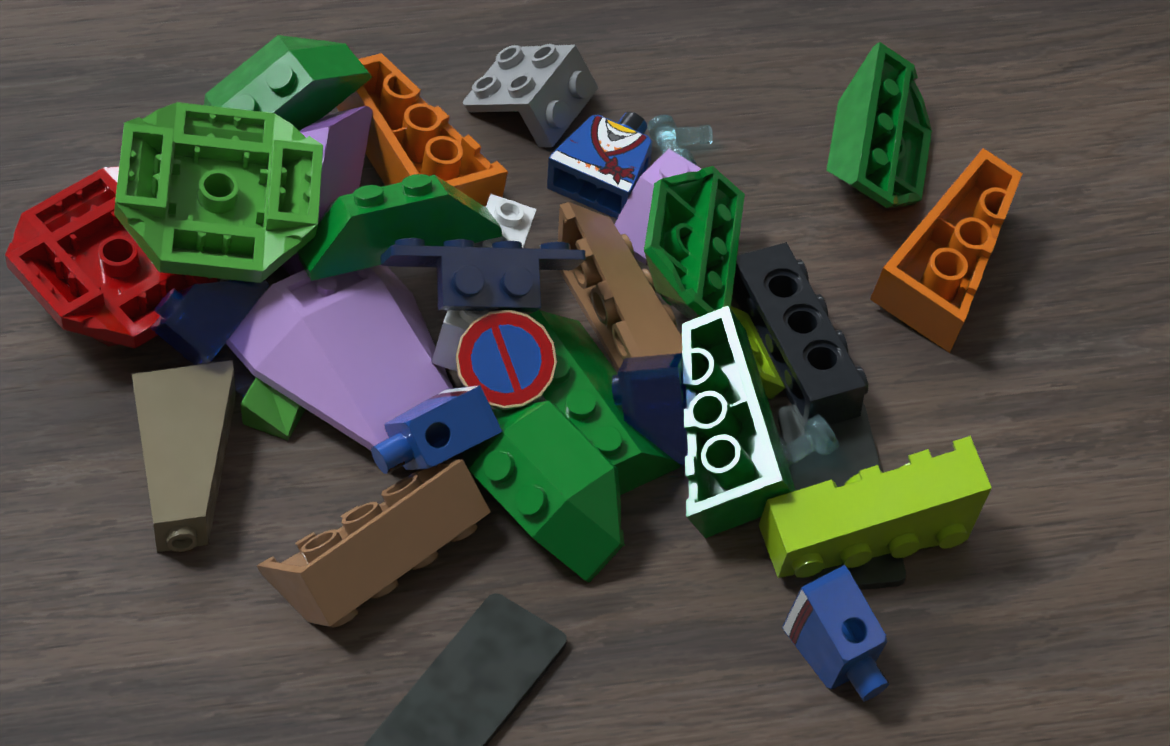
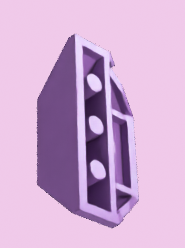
M368 106L330 113L300 130L306 138L310 136L323 145L318 221L335 199L339 196L354 193L360 186L373 109ZM298 252L281 265L291 276L305 270L299 261Z

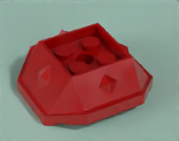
M119 166L105 167L21 213L12 243H9L5 257L9 270L63 330L89 336L108 347L123 345L135 349L217 301L220 279L159 272L114 215Z

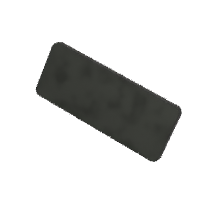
M864 403L860 417L807 432L793 406H784L778 411V423L786 459L796 491L828 480H833L837 487L844 486L860 470L876 465L879 466L881 471ZM891 553L872 557L870 561L861 566L848 568L860 590L897 587L904 583L906 577L903 558H894ZM844 565L822 569L819 573L812 575L813 581Z
M498 593L489 595L364 746H487L565 650L567 643L565 633Z

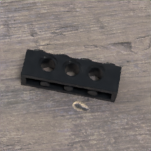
M787 242L737 255L733 295L741 310L749 314L785 386L784 391L805 431L860 417L864 395L868 393L867 377L864 370L860 366H855L850 358L844 334L839 329L835 330L829 320L824 298L821 294L814 293L809 283L808 272L804 262L801 259L796 260Z

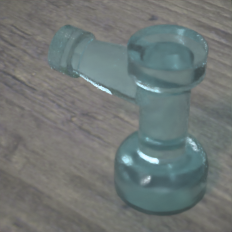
M669 115L656 116L647 126L650 137L658 142L662 155L670 149L695 165L696 162L692 153L679 146L699 142L700 144H709L713 140V132L710 125H701L699 128L676 127L674 119Z
M819 414L806 421L804 425L805 434L793 442L787 444L779 435L788 467H791L815 451L821 455H828L839 448L832 429Z

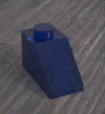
M235 280L194 284L179 292L173 288L156 307L155 312L160 317L150 329L194 365L211 362L270 284L265 280L261 283Z
M683 353L625 358L618 370V375L612 376V395L615 405H622L625 422L680 465H685V456H688L687 430L684 428V409H687L686 386L683 384Z

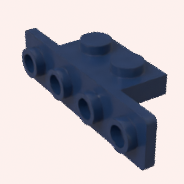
M404 238L396 240L395 245L390 246L381 255V266L437 268L438 310L455 311L512 310L516 312H536L541 308L540 270L569 271L574 270L586 261L585 250H570V244L566 242H548L541 244L540 249L522 248V243L519 241H499L493 243L491 248L474 247V242L466 239L449 240L444 242V246H425V240Z

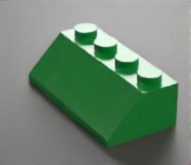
M541 310L528 314L545 327L554 342L557 359L552 383L542 396L532 403L553 402L618 469L620 495L680 468L682 462L580 321Z

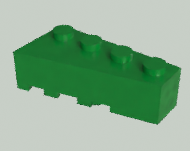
M729 306L682 324L683 384L686 386L687 409H684V428L687 430L688 456H685V476L689 481L686 517L704 538L762 517L768 499L796 491L746 329Z

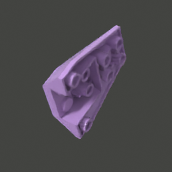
M378 265L314 281L310 280L305 270L272 284L225 336L224 342L255 377L369 450L374 445L389 438L385 431V423L438 393L453 388L445 368L431 363L436 347L413 294L387 266Z

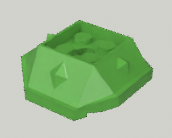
M181 102L173 103L154 111L143 119L137 117L124 122L114 215L159 272L200 276L209 279L219 278L261 283L316 236L319 217L323 145L310 136L306 138L291 123L275 113Z

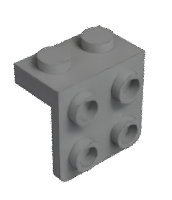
M545 44L542 46L524 47L512 45L498 53L496 61L485 75L473 84L472 91L464 99L463 104L468 112L519 111L538 147H553L599 87L576 45Z

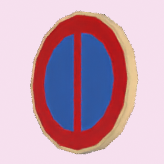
M512 310L488 312L474 320L460 337L455 356L458 377L463 386L480 385L490 407L501 410L523 408L539 399L552 383L557 364L554 342L545 327L528 314Z

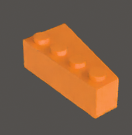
M382 53L358 59L371 74L372 78L340 103L337 109L339 112L362 106H368L373 109L365 154L385 186L400 183L404 178L415 174L436 175L485 207L490 194L503 198L508 171L498 161L491 164L480 153L481 145L469 134L465 137L459 134L449 124L450 116L439 106L433 107L427 104L420 97L421 89Z
M983 148L883 267L870 300L950 353L965 322L985 267L1021 180L1022 173Z

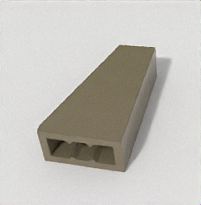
M233 361L132 374L157 552L169 550L183 552L197 546L209 545L236 402Z

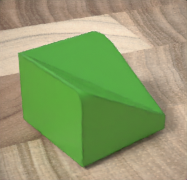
M257 377L241 402L244 425L285 440H289L306 410Z

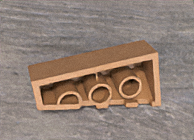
M571 202L560 204L558 242L569 243L570 250H585L586 261L574 270L559 271L623 382L642 407L686 392V386L683 384L682 336L677 330L675 315L668 304L662 305L656 295L650 272L646 268L641 269L635 260L634 249L629 237L626 234L620 235L611 218Z
M447 459L431 468L417 470L383 490L381 494L384 499L383 503L369 502L359 507L356 506L341 515L342 527L337 530L323 532L317 536L314 532L295 543L300 552L281 563L277 562L273 556L257 565L260 573L307 622L329 627H338L349 622L358 614V606L370 598H379L391 592L397 587V579L410 569H420L433 562L438 557L437 550L450 541H459L471 535L478 527L476 522L491 513L463 460Z

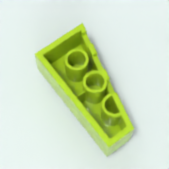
M971 436L953 441L955 451L931 457L929 449L908 455L910 463L885 473L880 471L878 465L860 470L844 486L837 487L833 480H828L768 499L759 528L777 577L796 575L797 577L804 578L815 575L822 569L842 564L846 565L847 568L858 567L870 561L872 557L891 553L894 558H903L914 554L919 549L938 545L941 548H952L963 543L969 538L992 489Z

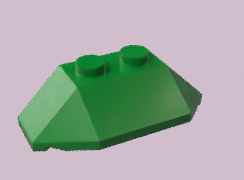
M277 35L205 94L204 105L275 113L300 131L326 116L369 81L372 76L345 43Z
M878 42L873 46L838 101L826 171L886 208L913 205L922 200L932 129L924 99L915 83V80L918 79L915 65L883 43Z
M714 166L660 179L654 183L644 253L656 292L661 295L662 299L667 304L674 306L689 320L696 319L726 306H729L731 309L745 194Z
M415 174L404 178L400 183L382 187L366 185L359 187L352 194L339 196L328 206L318 221L316 236L298 251V256L310 280L314 281L381 265V255L390 246L395 245V241L399 239L425 240V246H444V242L456 239L472 240L474 243L502 237V229L485 206L436 175Z
M551 401L530 403L523 408L492 409L502 432L461 452L468 470L534 540L582 579L590 583L624 546L623 530L621 529L618 469Z

